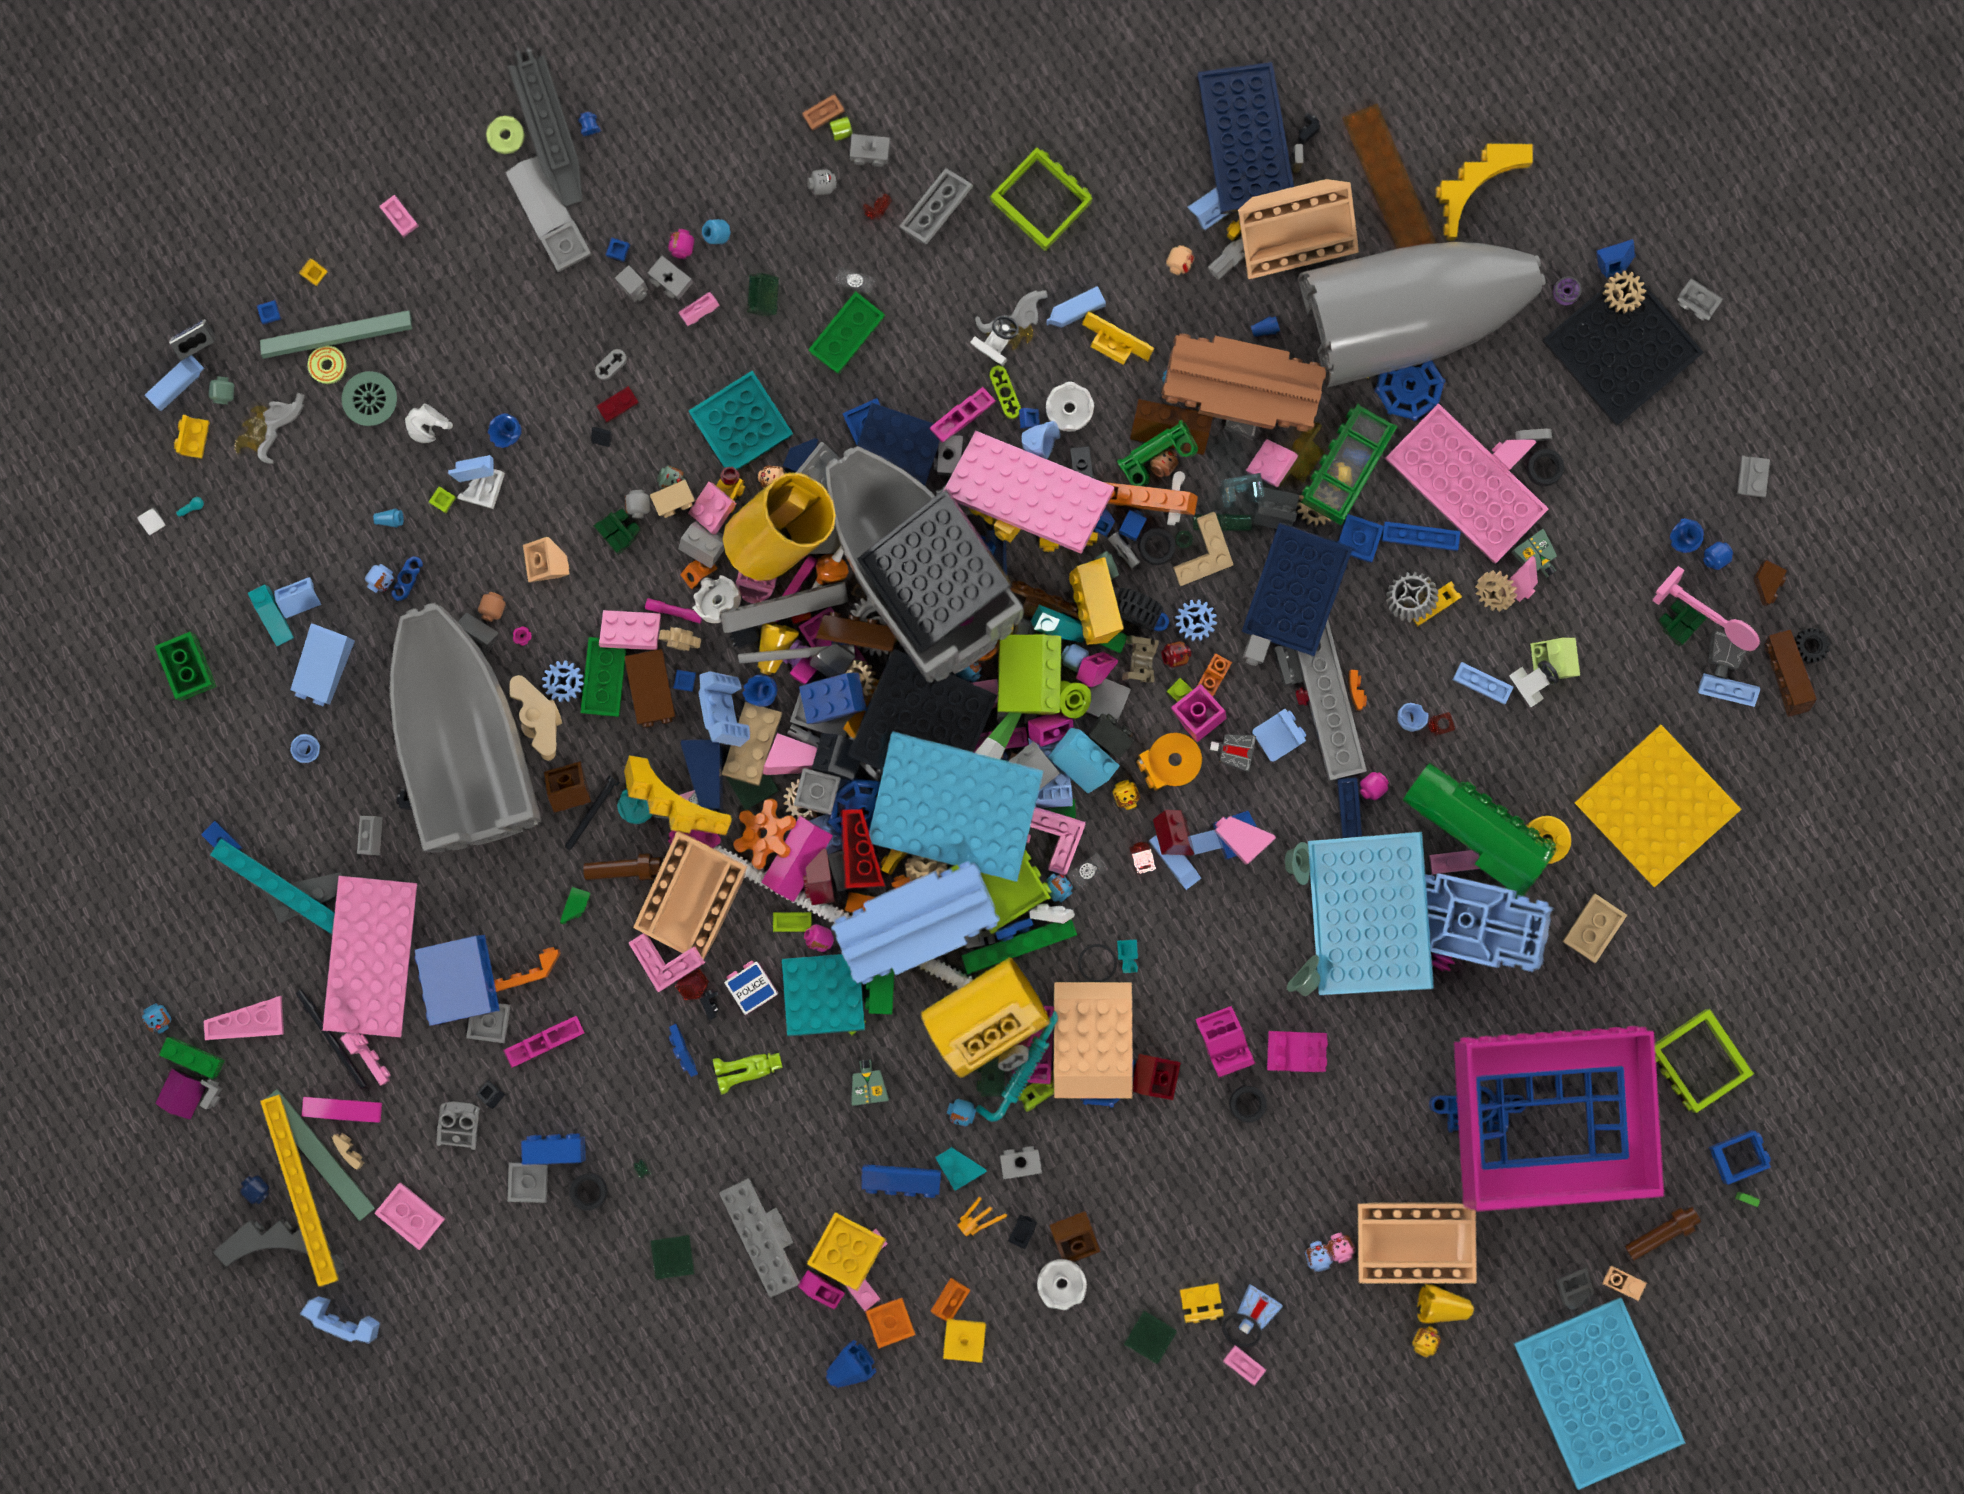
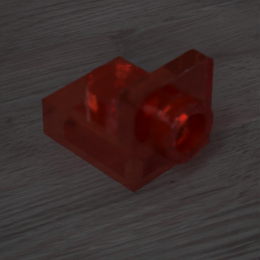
M885 193L882 198L878 197L874 203L875 208L865 203L863 205L864 214L872 220L875 218L880 220L892 202L891 197Z
M1138 842L1129 847L1137 875L1156 870L1148 842Z

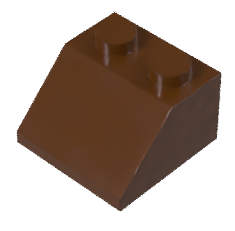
M581 761L544 772L547 797L554 813L591 802Z
M1086 1211L1049 1225L1062 1259L1075 1262L1101 1252Z

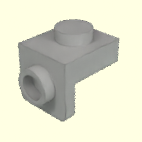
M202 1079L200 1083L210 1089L200 1106L205 1109H211V1107H215L220 1100L218 1095L222 1088L218 1086L219 1082L214 1079Z

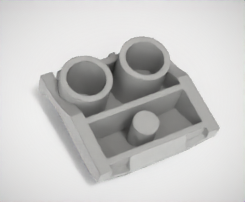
M453 1101L441 1104L437 1128V1146L444 1144L470 1147L472 1150H475L480 1108L471 1103Z

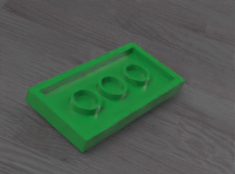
M855 291L808 349V352L836 374H839L884 319L885 314Z
M589 637L581 714L620 717L625 672L624 656H626L627 648L600 647V638Z

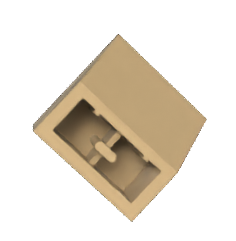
M686 480L650 495L658 515H663L664 518L676 514L674 510L678 508L686 510L692 507V502H695Z

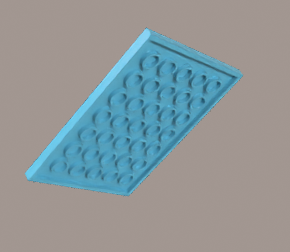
M892 732L869 832L871 842L875 845L951 865H960L967 861L970 864L975 862L982 873L1017 882L1044 771Z
M1422 832L1308 841L1316 955L1319 956L1317 972L1320 975L1319 995L1433 988Z
M1621 1297L1513 1343L1578 1490L1685 1443Z

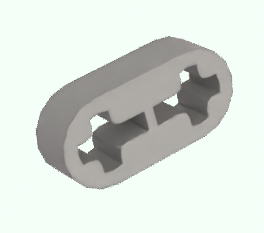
M619 349L611 351L596 366L595 373L597 377L604 381L609 380L625 365L627 361L625 353ZM621 354L622 361H616L612 365L611 363L615 360L614 355L619 356ZM609 365L611 366V367L607 370L608 375H605V374L600 375V374H601L600 368L603 367V368L605 369V368H607Z
M1551 429L1515 432L1516 440L1547 441L1552 439Z
M1016 1045L999 1056L998 1067L1004 1071H1011L1028 1060V1048L1023 1045Z

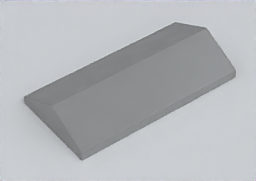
M538 156L521 161L506 172L539 239L572 221L566 207H564L542 172Z
M945 168L899 227L918 242L927 245L973 185ZM949 175L947 179L943 182V184L939 187V189L935 192V194L931 197V199L927 202V204L923 207V209L919 212V214L915 217V219L911 222V224L908 227H906L909 221L913 218V216L917 213V211L921 208V206L925 203V201L929 198V196L933 193V191L937 188V186L941 183L945 176Z

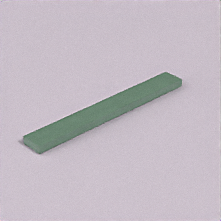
M404 311L260 340L261 356L264 359L412 329L410 311Z
M276 1089L267 1098L281 1095L295 1143L357 1219L361 1221L375 1209L374 1205L283 1094Z

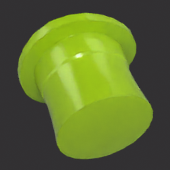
M1060 681L1061 712L1069 718H1080L1090 706V689L1082 683Z

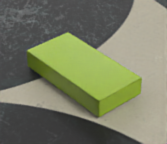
M773 912V932H805L812 926V912Z

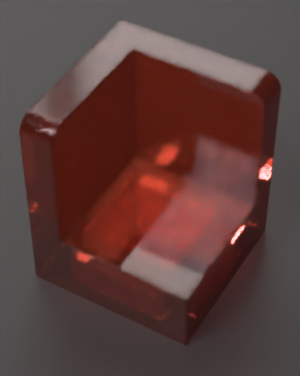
M698 968L679 979L675 987L685 1000L699 999L709 981Z

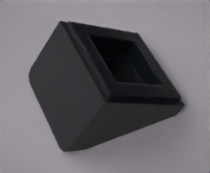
M592 427L591 442L610 447L613 437L612 432Z
M489 1080L476 1093L480 1100L491 1109H494L506 1095Z

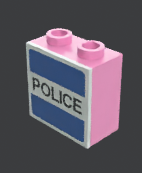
M753 960L743 966L744 970L740 973L735 971L728 975V980L724 982L745 1015L779 994L758 961L754 963Z

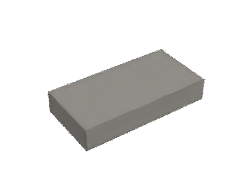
M1296 144L1291 155L1293 173H1299L1303 165V144Z

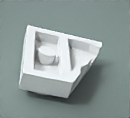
M493 469V476L473 479L466 491L458 495V499L494 509L505 473Z

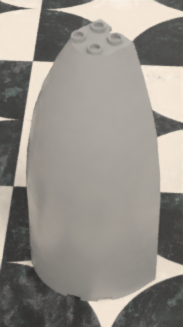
M1447 242L1398 248L1300 273L1298 281L1307 315L1314 314L1321 340L1317 353L1321 367H1326V386L1331 387L1422 364L1481 340L1508 322L1541 292L1542 285H1545V277L1543 273L1540 274L1539 267L1541 263L1539 256L1484 243Z
M859 446L846 450L843 453L844 457L837 460L835 458L825 467L828 494L833 501L836 515L834 525L841 547L870 602L926 680L932 682L934 678L937 681L946 679L950 672L956 674L995 648L998 639L1004 640L1013 631L1011 629L1013 624L1017 625L1021 621L1023 607L1008 588L975 613L971 624L958 626L923 654H920L857 558L935 498V496L907 472L882 457Z
M432 603L425 605V609L418 612L417 609L407 611L406 615L400 616L391 663L390 701L398 757L423 851L434 853L444 852L445 848L446 850L452 849L454 851L467 848V844L478 846L523 832V827L525 829L532 828L538 825V822H541L542 819L517 727L508 701L492 667L463 627L442 606Z

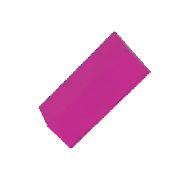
M799 816L795 827L785 840V843L790 847L789 856L781 858L777 854L761 883L774 892L795 902L804 886L803 876H806V867L822 849H826L833 835L804 817Z

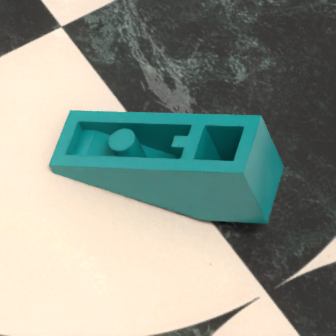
M263 585L248 592L255 610L276 646L293 639L294 636L276 603L270 587Z
M1038 605L1031 620L1035 630L1047 635L1061 636L1062 639L1083 643L1085 638L1081 621Z

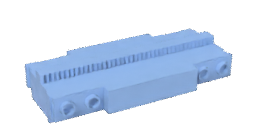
M967 861L958 865L959 869L953 872L949 869L940 873L941 877L938 876L936 871H933L865 901L864 906L866 910L860 908L852 912L853 916L846 918L842 916L834 920L835 924L832 925V930L837 935L836 938L842 949V954L851 969V975L856 980V983H868L877 974L884 976L890 973L891 968H893L895 975L967 944L966 935L970 938L979 934V930L984 927L988 930L997 926L1000 917L995 912V905L980 874L981 870L975 862L970 864Z
M1437 873V878L1434 880L1435 876L1425 874L1431 952L1492 967H1500L1501 961H1503L1502 965L1514 967L1515 964L1522 965V969L1533 972L1534 969H1540V965L1543 962L1544 947L1548 939V929L1551 920L1549 919L1550 913L1553 911V907H1548V902L1537 900L1535 904L1529 902L1530 898L1518 896L1515 899L1517 891L1439 873Z

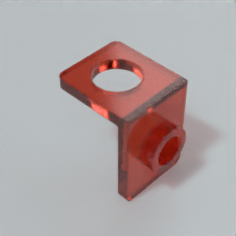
M1450 712L1429 718L1428 727L1430 732L1434 733V736L1455 730ZM1441 718L1448 719L1449 727L1447 729H1441L1438 726V721Z

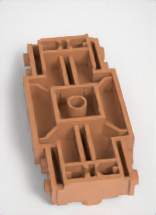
M1187 334L1175 336L1173 341L1174 347L1170 353L1165 383L1161 392L1163 394L1162 398L1166 399V402L1174 404L1183 402L1185 406L1195 408L1197 405L1199 406L1198 414L1267 429H1273L1276 423L1284 428L1294 426L1297 427V430L1308 432V430L1314 427V417L1317 414L1322 384L1326 376V367H1321L1320 363L1310 362V364L1302 363L1303 360L1298 358H1291L1289 360L1290 352L1219 336H1215L1212 343L1206 338L1191 339V336Z

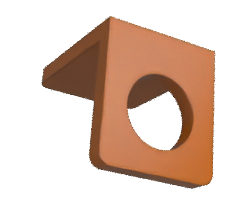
M695 560L688 564L680 576L693 589L702 578L716 571L717 567L714 564L712 568H709ZM688 572L693 575L694 582L689 580L687 576Z

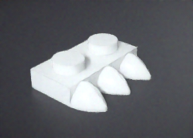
M1038 904L1037 907L1030 910L1031 919L1065 923L1075 915L1071 909H1065L1063 906L1050 907L1048 904Z

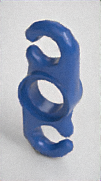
M409 558L398 574V581L394 589L401 588L404 593L402 596H398L396 591L392 590L391 595L395 600L402 601L408 597L416 582V576L420 572L419 568L412 569L410 565L411 562L415 561L419 567H422L423 563L420 558ZM411 574L412 581L409 584H404L402 582L403 575Z

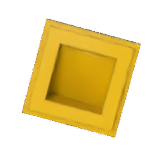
M310 258L299 274L317 286L328 271Z

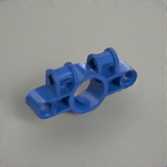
M1480 1086V1091H1484L1490 1098L1488 1103L1497 1102V1095L1490 1089ZM1457 1095L1432 1097L1429 1101L1431 1111L1447 1114L1449 1133L1459 1131V1125H1455V1123H1459ZM1504 1095V1101H1513L1515 1098L1525 1100L1520 1095ZM1438 1099L1443 1102V1107L1440 1110H1437L1434 1106L1435 1101ZM1526 1106L1517 1109L1513 1107L1505 1108L1506 1132H1508L1509 1125L1508 1113L1522 1112ZM1497 1108L1490 1109L1482 1117V1123L1486 1122L1487 1132L1499 1130V1124H1494L1498 1123Z

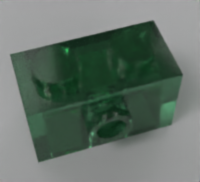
M765 273L749 275L747 313L759 316L777 315L779 277Z
M995 1057L978 1068V1073H981V1080H977V1092H981V1096L1003 1097L1001 1094L1004 1090L1005 1071L998 1067L999 1057Z

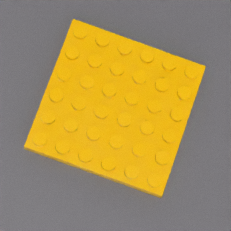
M1661 724L1574 802L1653 887L1657 886L1741 810Z

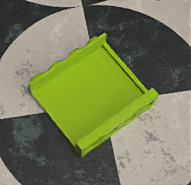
M1026 849L1017 882L980 872L995 905V912L1000 917L997 926L988 929L991 934L1046 899H1050L1049 893H1051V890L1046 882L1042 884L1038 877L1041 874L1037 867H1032L1028 862L1031 858ZM957 864L950 867L952 872L959 869Z

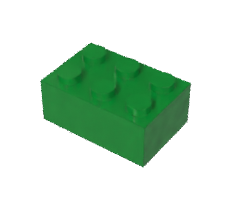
M188 632L154 646L176 700L184 701L217 687L195 633Z

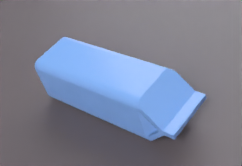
M1098 286L1054 307L1050 318L1046 320V324L1064 327L1086 316L1088 312L1093 313L1105 307L1106 302Z
M190 355L181 360L145 396L156 408L162 411L199 377L204 368Z
M1157 835L1148 841L1186 890L1201 879L1185 855H1162Z

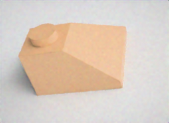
M549 537L523 545L528 582L555 579L569 575L567 555Z

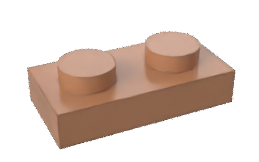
M834 94L803 112L802 115L813 131L845 111Z

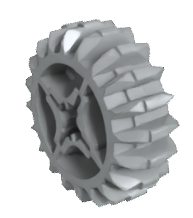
M1407 572L1404 578L1399 575V581L1393 579V585L1388 587L1389 592L1386 593L1388 598L1386 601L1387 605H1389V610L1394 613L1395 617L1400 616L1402 621L1407 617L1408 622H1411L1412 618H1415V621L1418 622L1419 617L1425 619V614L1431 615V609H1436L1437 607L1436 602L1439 599L1436 585L1434 582H1431L1430 577L1425 578L1423 573L1419 577L1417 572H1414L1413 576H1410ZM1405 590L1404 594L1400 596V599H1398V596L1401 593V591ZM1427 595L1424 603L1420 604V601Z

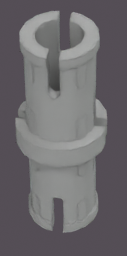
M1118 532L1108 538L1118 551L1119 557L1122 556L1131 569L1141 562L1130 549L1131 546L1124 542Z
M794 724L791 725L790 728L797 733L789 730L787 735L818 748L816 743H819V737L812 735L809 730L807 732Z

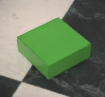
M1737 1192L1735 1197L1737 1200L1758 1207L1760 1202L1759 1199L1742 1192Z

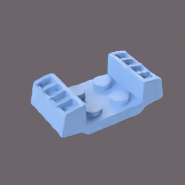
M711 671L700 674L699 698L705 728L709 730L712 742L741 747L750 739L749 725L737 723L731 694L742 689L739 678Z
M1028 738V743L1030 745L1033 741L1030 738ZM1060 741L1041 747L1037 744V746L1048 758ZM1051 761L1060 774L1039 790L1035 807L1073 806L1070 777Z
M317 1297L309 1300L301 1312V1315L310 1319L315 1327L350 1342L356 1339L370 1343L377 1338L380 1323L370 1316L361 1319L359 1325L349 1321L343 1323L339 1321L340 1318L333 1314L325 1315L331 1301L327 1298Z

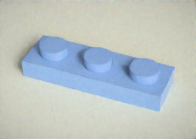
M1463 662L1460 663L1452 679L1504 705L1513 689V686Z
M1703 673L1698 688V693L1753 707H1755L1760 692V687L1705 673Z

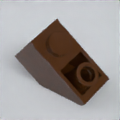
M1768 560L1761 563L1754 577L1758 594L1764 606L1775 602L1778 596L1776 591L1779 586H1783L1787 578L1785 576L1787 570Z

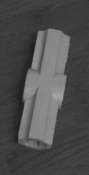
M1242 236L1235 242L1230 243L1222 251V255L1208 267L1210 273L1218 280L1233 266L1236 267L1241 259L1245 258Z

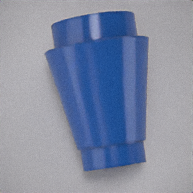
M1270 316L1251 326L1254 337L1274 335L1280 331L1276 316L1272 318Z

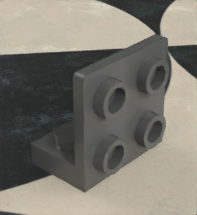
M1282 646L1275 647L1273 654L1283 687L1303 682L1296 650Z

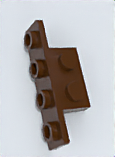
M1013 581L1010 591L1027 597L1023 606V615L1033 618L1038 605H1041L1061 614L1064 612L1079 618L1077 603H1069L1060 596L1049 595L1044 590L1032 588L1023 581Z

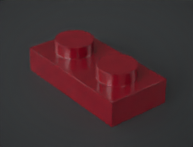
M627 386L596 407L608 423L639 402L629 386Z

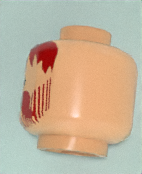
M1181 245L1174 247L1166 261L1167 266L1170 268L1169 271L1175 275L1187 273L1194 261V256L1187 247Z

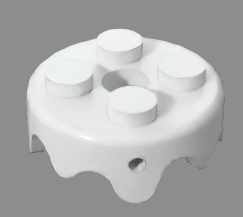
M1066 382L1055 387L1046 402L1048 419L1050 422L1055 421L1062 431L1071 432L1083 428L1090 421L1093 414L1094 402L1089 391L1074 382ZM1067 403H1072L1075 406V410L1072 413L1065 411L1064 406Z
M721 575L717 580L704 578L701 581L700 591L694 594L696 605L693 606V609L706 622L720 623L721 612L739 607L741 601L740 590L731 579ZM722 598V601L716 605V602Z
M1066 1259L1051 1261L1042 1268L1038 1276V1292L1048 1307L1066 1310L1082 1302L1086 1290V1279L1082 1269L1076 1263ZM1065 1279L1067 1281L1066 1287H1057V1280Z

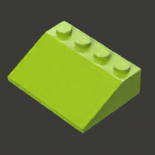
M1008 635L1004 640L999 639L997 712L1042 715L1060 713L1061 636Z

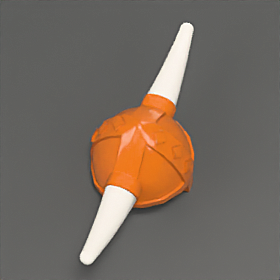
M841 546L834 554L823 555L817 560L816 573L818 577L811 589L821 587L825 583L841 582L847 577L848 566L842 559L844 551Z

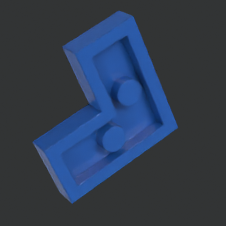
M1028 917L1003 926L995 932L998 940L1002 939V941L1012 939L1016 931L1024 933L1031 930L1030 926H1033V922Z
M677 1024L669 1027L671 1031L669 1039L672 1045L675 1046L673 1048L674 1054L677 1059L681 1058L680 1064L684 1071L687 1070L691 1077L695 1076L698 1072L693 1058L686 1047L681 1031Z

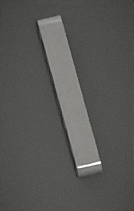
M837 582L723 611L720 613L723 631L728 633L848 602L849 599L845 582Z

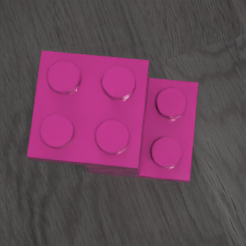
M1232 1006L1195 1019L1218 1077L1255 1064L1247 1046L1243 1029Z
M1268 1031L1267 1070L1326 1072L1327 1033Z

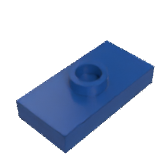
M216 821L201 834L214 848L220 839H223L237 849H242Z

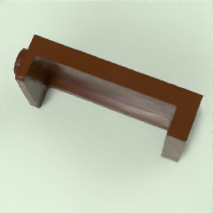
M659 649L624 656L637 724L647 728L654 726V722L661 721L662 724L673 722V719L677 717L668 680L664 651Z

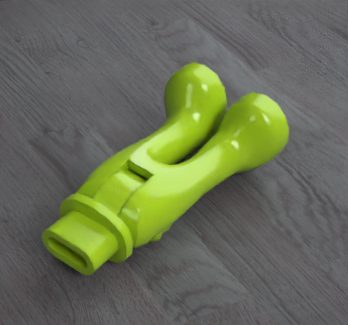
M770 1053L767 1055H753L731 1062H724L719 1058L712 1059L717 1076L739 1069H747L742 1073L717 1078L721 1095L726 1094L730 1087L735 1084L758 1079L771 1072L775 1073L774 1070L783 1068L779 1053L770 1055Z

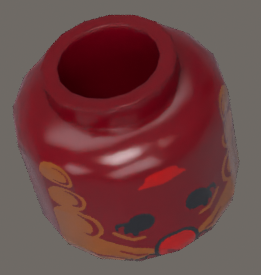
M1182 641L1166 644L1161 652L1162 660L1170 668L1186 665L1189 657H1191L1190 647L1186 646Z

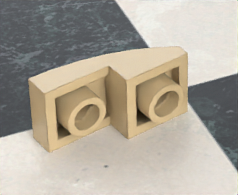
M343 1133L341 1135L334 1134L332 1138L340 1154L356 1170L360 1169L365 1162L361 1160L362 1156L357 1152H349L353 1147V1144L350 1143L351 1138Z

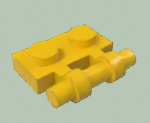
M1218 1283L1180 1289L1183 1310L1191 1308L1192 1313L1184 1315L1185 1323L1193 1322L1194 1324L1199 1323V1320H1216V1317L1224 1316L1223 1309L1215 1310L1214 1304L1221 1303ZM1208 1305L1209 1311L1197 1312V1307Z

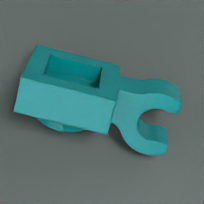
M1137 939L1117 941L1118 960H1123V973L1137 972L1138 966L1134 962V959H1138Z

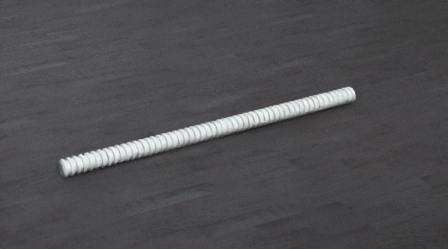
M720 845L713 848L746 865L747 870L744 878L748 877L750 881L754 880V883L757 884L758 882L760 886L764 885L761 883L767 871H764V868H754L752 862L748 863L747 859L743 860V857L739 858L737 854L733 855L731 851L727 852V849H722ZM801 890L795 900L798 906L802 905V908L806 907L808 911L812 910L813 914L817 913L819 917L823 916V919H829V922L833 921L834 924V920L842 916L846 918L851 917L849 912L844 913L843 909L839 910V907L836 906L835 908L833 904L811 905L810 898H806L805 890ZM933 958L917 965L920 967L919 969L931 972L930 975L935 974L936 978L940 977L942 981L946 980V983H952L953 987L956 985L957 989L973 980L972 976L967 977L966 973L962 974V971H956V968L952 969L950 965L946 966L945 962L940 963L939 959L935 960Z

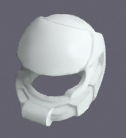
M423 404L420 409L413 408L409 412V416L405 418L409 436L414 441L420 443H429L436 440L435 434L431 430L434 425L443 429H451L453 427V424L446 417L428 404ZM422 425H429V433L426 432Z

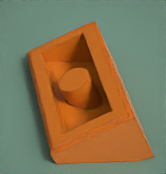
M950 1278L931 1312L945 1321L953 1319L970 1289Z

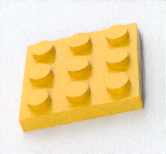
M835 1212L807 1265L858 1292L886 1239Z

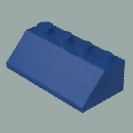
M866 1164L862 1167V1189H866V1193H877V1190H883L888 1195H896L897 1192H904L905 1196H916V1193H924V1197L935 1198V1194L939 1195L941 1170Z

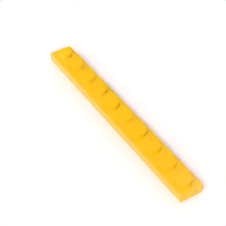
M281 1095L261 1100L260 1102L318 1286L321 1287L338 1281L336 1269Z

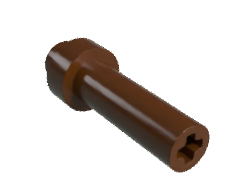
M651 853L639 854L638 859L584 863L585 880L639 876L641 881L653 880L654 875L658 874L662 866V858H653Z
M1680 1207L1671 1213L1672 1218L1625 1245L1632 1260H1637L1681 1233L1686 1237L1695 1232L1694 1226L1699 1224L1701 1220L1693 1207L1685 1211Z

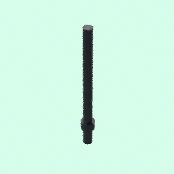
M302 989L298 991L296 995L304 1005L303 1009L305 1012L310 1014L359 1088L365 1087L367 1085L332 1032L323 1030L324 1021L315 1009L317 1008L313 1001L310 1002Z

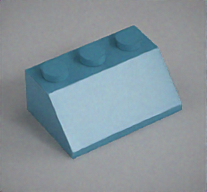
M1075 728L1068 730L1048 756L1057 767L1086 793L1092 792L1109 781L1120 766L1087 735Z

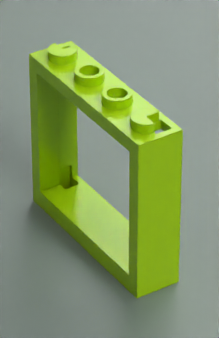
M1036 147L990 196V201L1046 251L1092 203V195L1086 188L1082 189L1077 185L1078 181L1072 175L1068 176L1063 172L1064 168L1059 163H1053L1049 159L1050 156L1047 152L1040 151ZM1036 160L1082 201L1079 207L1048 239L1002 197Z
M1705 1009L1655 1043V1060L1662 1067L1660 1069L1661 1073L1666 1079L1670 1078L1673 1083L1671 1085L1673 1091L1677 1095L1680 1094L1684 1099L1683 1105L1688 1111L1691 1110L1694 1113L1699 1112L1754 1074L1710 1009ZM1702 1021H1705L1740 1072V1075L1699 1103H1696L1661 1049Z

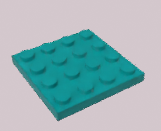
M753 370L688 411L724 468L733 467L739 470L793 436L789 426Z
M843 954L782 959L787 1036L865 1030L861 982L856 983V980L853 979L851 969Z

